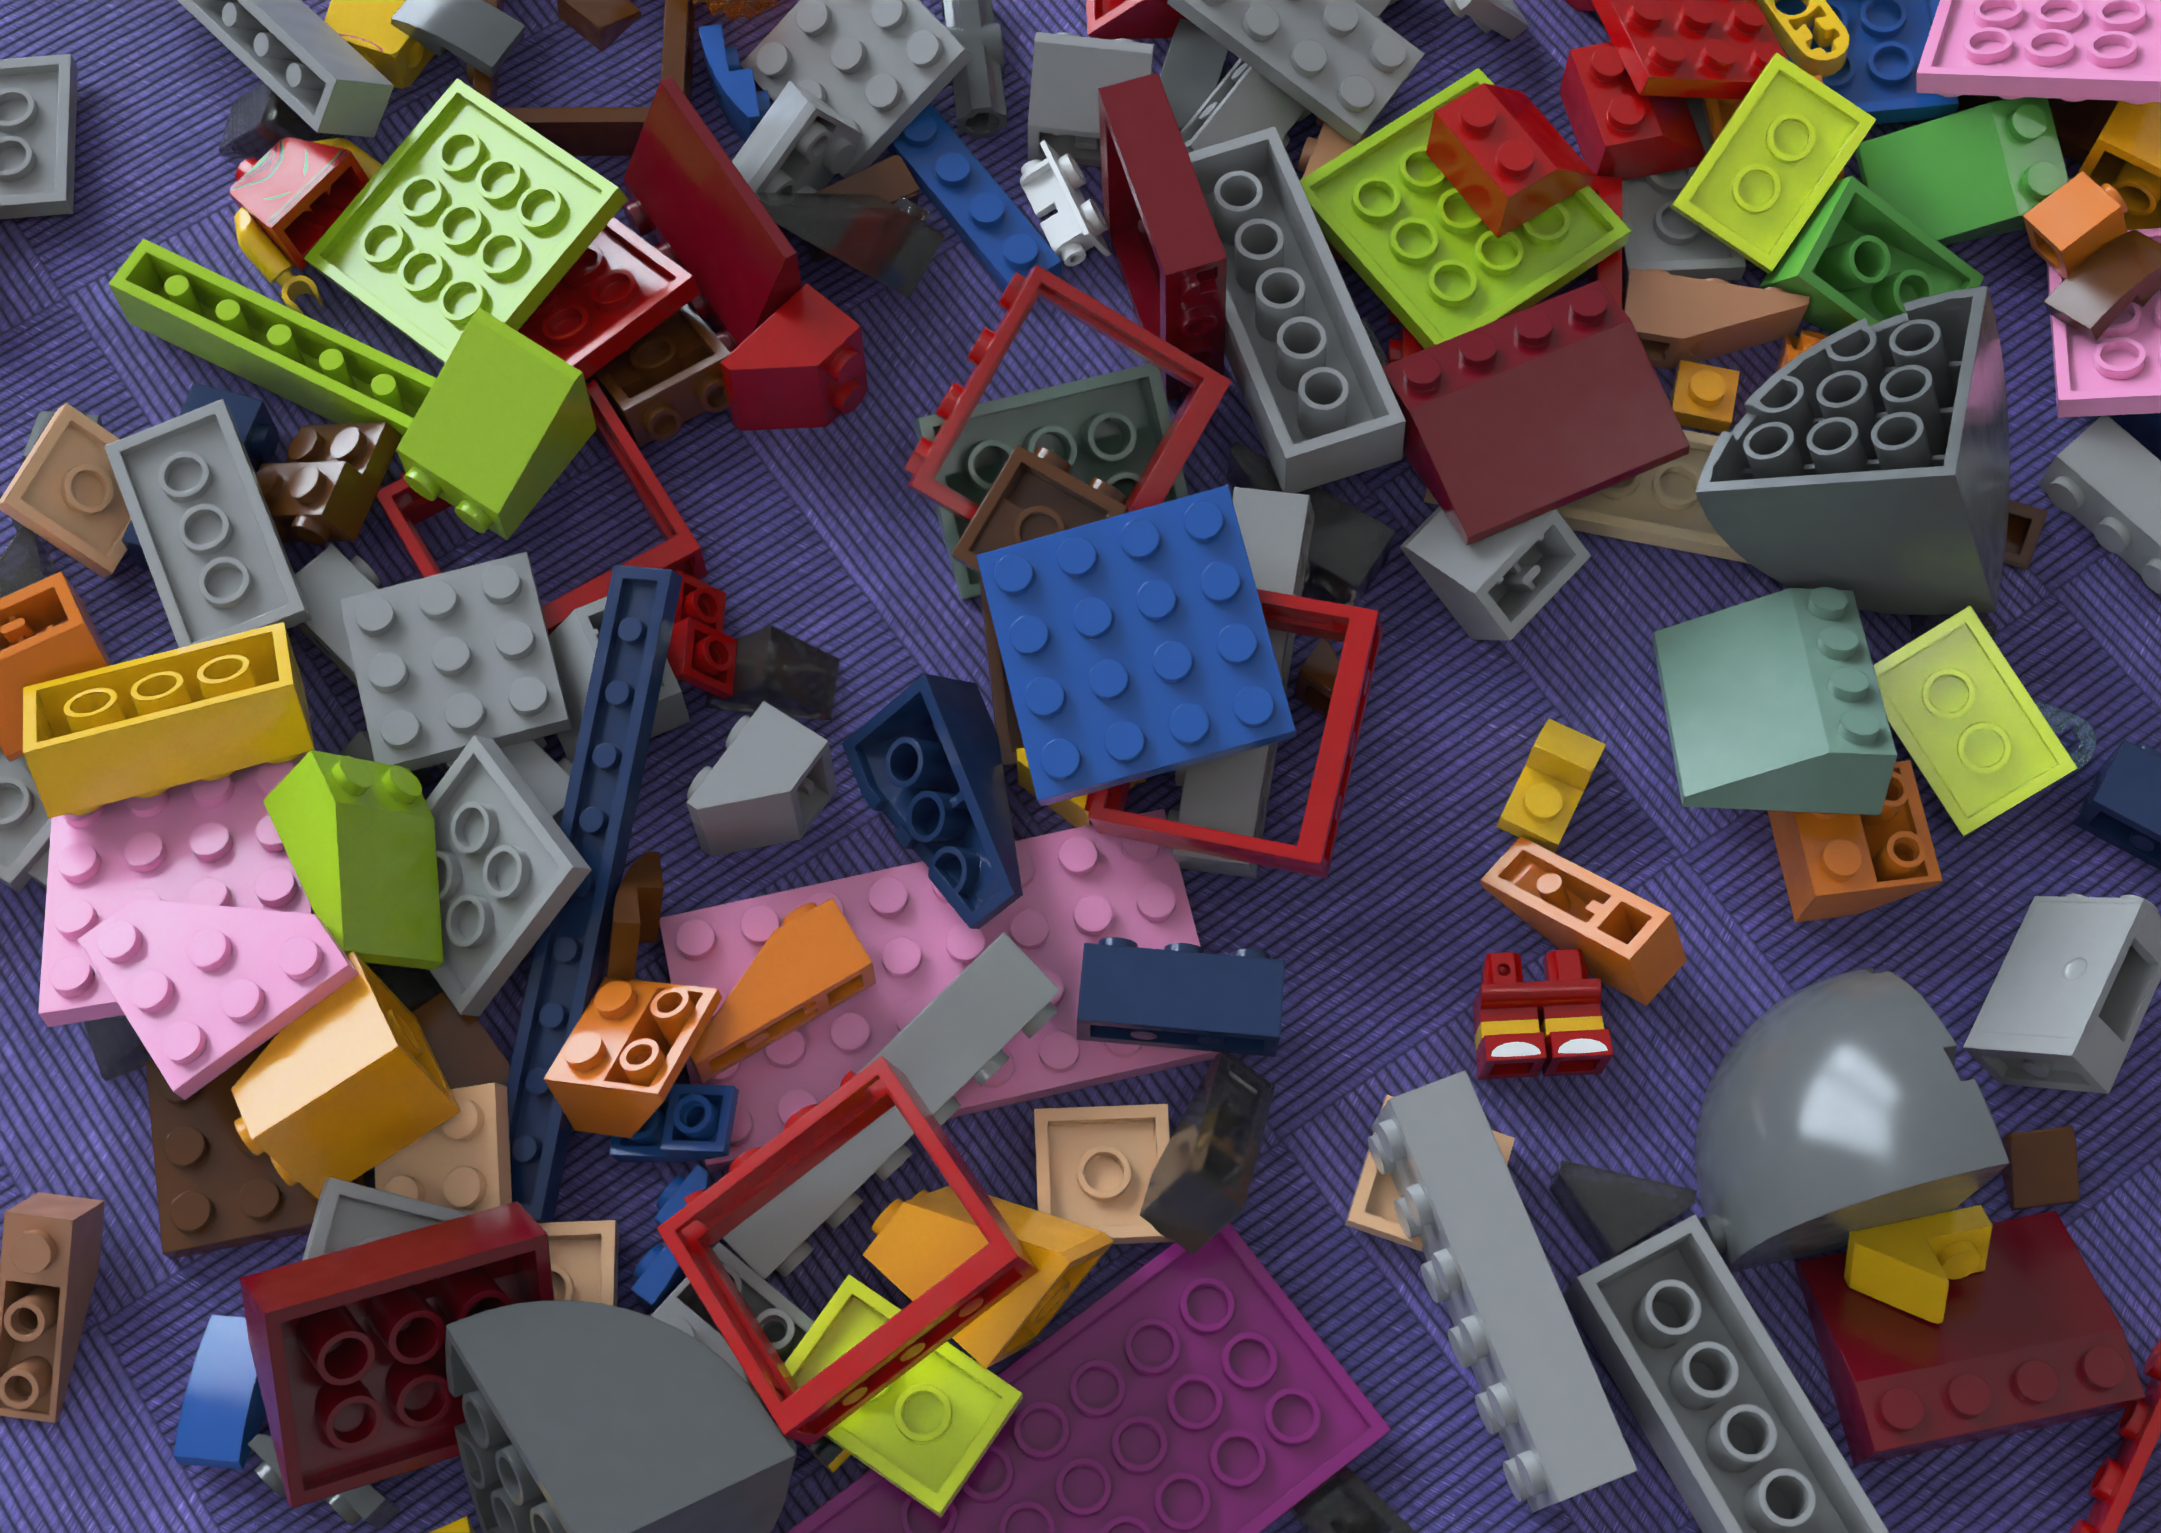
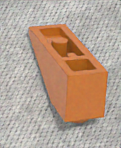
M1522 836L1480 880L1484 889L1560 950L1580 949L1588 973L1594 978H1600L1601 982L1645 1006L1653 1000L1687 961L1670 912Z
M833 898L818 906L812 902L796 908L783 919V926L773 931L704 1030L690 1054L695 1071L702 1083L876 984L873 962Z

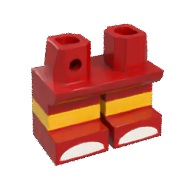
M1580 949L1554 950L1546 953L1543 959L1545 981L1535 982L1523 981L1520 954L1502 952L1486 955L1482 965L1481 986L1473 1002L1478 1080L1537 1077L1541 1068L1543 1077L1603 1073L1613 1056L1609 1029H1604L1600 1006L1602 994L1600 978L1589 979L1588 970Z

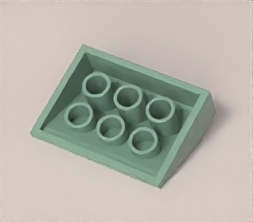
M1145 364L979 403L976 405L935 480L974 503L981 505L1016 445L1033 454L1038 446H1041L1066 460L1071 465L1068 474L1089 485L1092 478L1096 477L1118 489L1126 496L1122 503L1125 505L1172 422L1160 369L1152 364ZM936 414L914 419L913 424L918 442L922 436L933 442L945 420ZM1181 469L1163 503L1189 496L1183 469ZM934 503L960 599L981 595L979 575L981 574L956 561L951 555L970 523Z
M1819 587L1816 589L1788 588L1654 632L1652 642L1682 807L1881 815L1897 753L1853 590H1837L1831 587Z

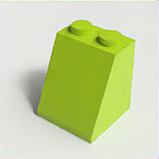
M479 307L469 320L396 449L406 472L404 476L405 482L415 492L430 501L440 497L456 507L454 509L456 515L475 531L484 534L490 529L505 540H508L597 429L583 372Z

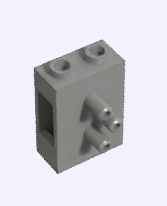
M2074 893L2067 894L2065 897L2034 896L1963 1048L1999 1084L2109 1094L2161 980V916L2157 907L2145 898L2135 895H2122L2120 898L2087 897Z

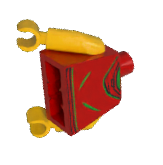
M292 137L281 139L260 160L248 158L241 162L235 174L236 183L230 189L229 194L239 207L234 216V224L241 251L271 285L277 282L282 287L281 294L286 307L303 314L302 311L294 303L299 295L310 294L314 296L321 307L323 306V299L313 280L302 275L295 276L291 270L294 266L302 270L308 264L304 257L383 166L353 142L345 138L313 142Z

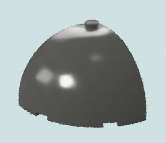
M1988 286L1954 290L1916 299L1903 304L1906 313L1888 318L1871 326L1868 325L1866 318L1824 338L1796 356L1760 386L1744 403L1747 413L1734 427L1732 432L1723 431L1715 442L1703 467L1695 492L1707 519L1722 539L1743 559L1764 574L1790 588L1816 589L1819 587H1831L1837 590H1853L1858 609L1871 612L1900 615L1957 614L1968 606H1971L1975 613L1996 612L2008 527L2010 449L2003 359Z
M1873 968L1853 970L1828 977L1792 993L1758 1017L1732 1044L1719 1063L1707 1087L1700 1109L1696 1131L1695 1163L1697 1184L1705 1216L1700 1218V1223L1730 1272L1844 1249L1848 1247L1849 1232L1953 1211L2009 1164L1997 1127L1975 1078L1961 1081L1954 1068L1957 1044L1925 999L1911 985L1893 972L1874 973Z
M573 1300L512 1304L486 1310L446 1325L445 1355L448 1391L454 1398L463 1394L462 1408L466 1422L454 1427L472 1501L483 1533H771L787 1496L794 1462L797 1457L794 1439L784 1436L776 1421H773L745 1380L723 1358L699 1340L670 1324L633 1310L602 1303Z

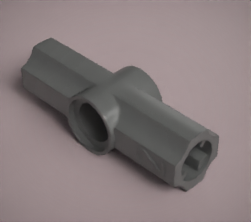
M941 0L945 27L974 56L952 79L958 131L965 132L971 135L972 138L993 137L995 132L1007 127V105L1004 93L1005 88L1002 83V75H1005L1000 23H995L992 0Z

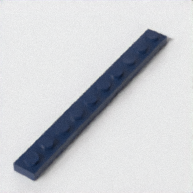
M614 565L560 823L561 830L592 870L535 944L506 1084L512 1203L518 1202L535 1221L553 1222L572 1130L571 1123L544 1081V1077L602 981L610 942L615 897L623 877L683 579L681 575L672 569Z

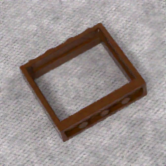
M483 0L504 11V0ZM665 0L661 80L672 76L691 103L696 0ZM466 63L469 84L473 85L474 90L496 104L499 69L492 78H489ZM650 107L502 109L572 156H632Z

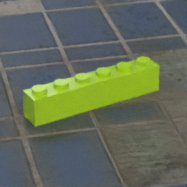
M144 238L108 283L130 324L337 424L387 422L403 438L436 380L435 377Z

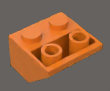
M62 571L0 598V748L9 762L24 756L23 687L112 665L85 603Z
M1910 760L1895 762L1881 815L1767 810L1795 923L1858 915L1932 888L1942 882L1941 872Z
M605 977L544 1077V1081L574 1130L632 1138L664 1102L722 999L719 990L715 988Z

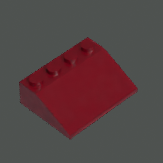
M672 76L661 80L624 176L629 203L623 206V211L631 228L640 237L648 235L657 250L693 275L701 294L688 304L703 321L708 322L717 338L731 353L802 288L797 252Z
M1600 279L1382 366L1406 420L1403 453L1466 545L1475 543L1689 454L1690 445L1631 319Z
M518 1202L240 1278L249 1345L287 1502L293 1509L460 1456L454 1427L466 1422L462 1408L463 1394L454 1398L448 1391L445 1355L446 1325L494 1308L518 1303L554 1300L548 1234Z
M2056 1210L1992 1223L1985 1271L1972 1273L1961 1279H1948L1949 1287L1944 1319L1940 1324L1929 1322L1849 1288L1844 1279L1847 1252L1799 1261L1795 1264L1854 1466L2115 1413L2145 1398L2123 1328Z

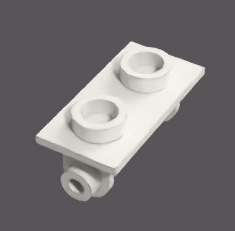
M1043 140L1040 142V145L1047 158L1043 161L1034 159L1025 163L1021 168L1020 184L1035 214L1039 218H1042L1056 208L1058 210L1056 214L1040 223L1051 248L1064 261L1066 266L1080 264L1086 258L1085 251L1093 246L1106 257L1110 256L1111 252L1102 236V233L1109 228L1092 199L1085 201L1079 187L1086 184V180L1081 169L1069 153L1061 157Z

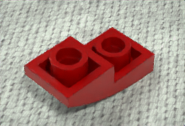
M677 570L675 572L681 575L683 579L667 653L668 662L676 678L725 700L733 696L738 641L723 633L726 593Z

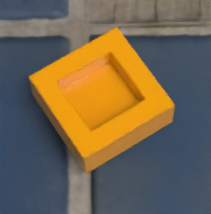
M1680 360L1675 374L1670 403L1680 425L1717 433L1728 432L1733 418L1740 371Z

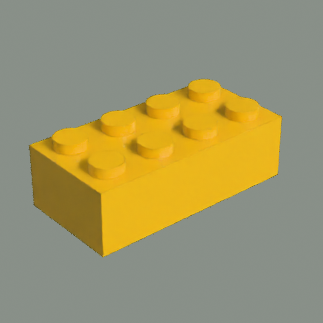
M284 622L23 687V754L48 819L66 814L85 815L96 811L104 804L135 796L138 798L154 797L162 794L170 787L201 779L205 781L220 780L231 775L235 770L266 762L271 764L285 763L295 759L301 753L315 750L305 686Z

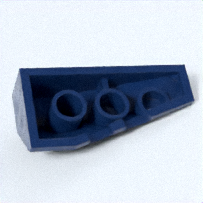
M924 673L845 740L842 745L862 797L874 811L883 812L897 829L894 836L905 849L914 850L928 866L929 879L968 927L980 929L1023 896L999 738L976 683Z

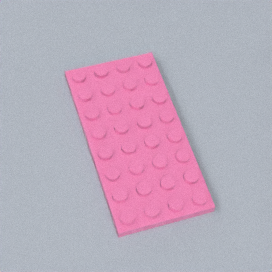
M1164 809L1139 814L1167 820ZM1093 824L1089 827L1082 826L1015 841L1023 896L980 929L968 927L929 879V868L923 861L660 918L659 923L671 984L715 988L719 990L722 996L707 1026L773 931L783 926L782 921L790 912L804 904L813 902L818 906L833 898L873 962L876 984L704 1083L701 1082L689 1056L686 1064L690 1084L735 1086L739 1089L729 1155L705 1159L708 1172L727 1169L742 1153L752 1148L763 1147L785 1130L784 1126L787 1120L794 1113L806 1106L818 1105L840 1088L841 1080L850 1070L857 1074L1003 932L1061 990L1050 1001L1058 1012L1030 1039L1020 1030L1002 1048L1010 1057L1009 1060L982 1086L972 1077L953 1096L961 1106L950 1118L1226 1056L1227 1053L1076 1040L1084 943L1098 944L1100 939L1119 937L1136 942L1139 948L1164 950L1166 945L1172 943H1188L1201 947L1180 866L1172 855L1173 848L1102 834L1097 831Z

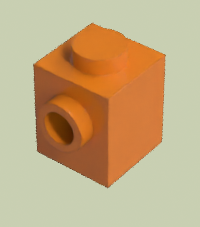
M2081 171L2024 214L2023 218L2031 248L2066 279L2093 254L2119 236L2127 233L2124 214L2128 211L2124 199L2114 187L2108 183L2099 186L2085 172Z

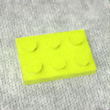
M1776 53L1670 208L1765 272L1770 273L1877 119Z
M1971 606L1966 607L1873 665L1889 724L1963 836L2077 769V766Z
M848 1274L785 1362L786 1368L798 1387L801 1388L895 1316L901 1309ZM945 1342L824 1436L941 1518L1017 1408L1023 1396L1016 1388L988 1369H985L981 1364L949 1342Z

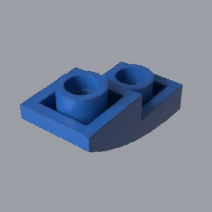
M721 24L698 27L707 75L713 94L731 127L746 142L770 109L768 90L756 91L752 68L740 69L737 46L725 47Z
M673 1084L664 1102L632 1138L612 1136L609 1155L619 1162H684L728 1156L739 1089L735 1086Z
M697 1164L687 1178L683 1175H678L668 1184L656 1204V1208L660 1210L654 1217L658 1226L687 1205L683 1198L696 1191L707 1190L713 1185L710 1175L705 1169ZM657 1244L646 1253L634 1271L633 1277L637 1282L631 1290L638 1302L653 1314L686 1278L667 1245L663 1248L660 1244Z
M211 1315L193 1364L181 1409L174 1449V1458L178 1464L243 1470L252 1449L248 1443L258 1434L266 1415L249 1345L245 1317Z

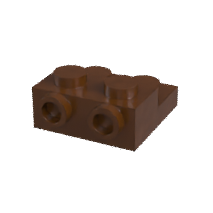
M687 303L675 315L667 318L634 343L630 349L618 355L590 377L596 380L632 439L638 446H641L652 439L656 441L671 439L679 432L682 423L705 411L718 413L729 407L720 362L730 352Z
M387 422L301 426L299 433L289 445L288 457L285 463L261 464L256 473L282 544L284 542H307L323 546L327 542L356 541L402 435Z
M1016 445L951 555L956 561L981 574L976 555L1128 513V507L1122 504L1126 496L1112 485L1096 477H1093L1088 485L1068 474L1071 465L1044 447L1038 446L1033 454Z

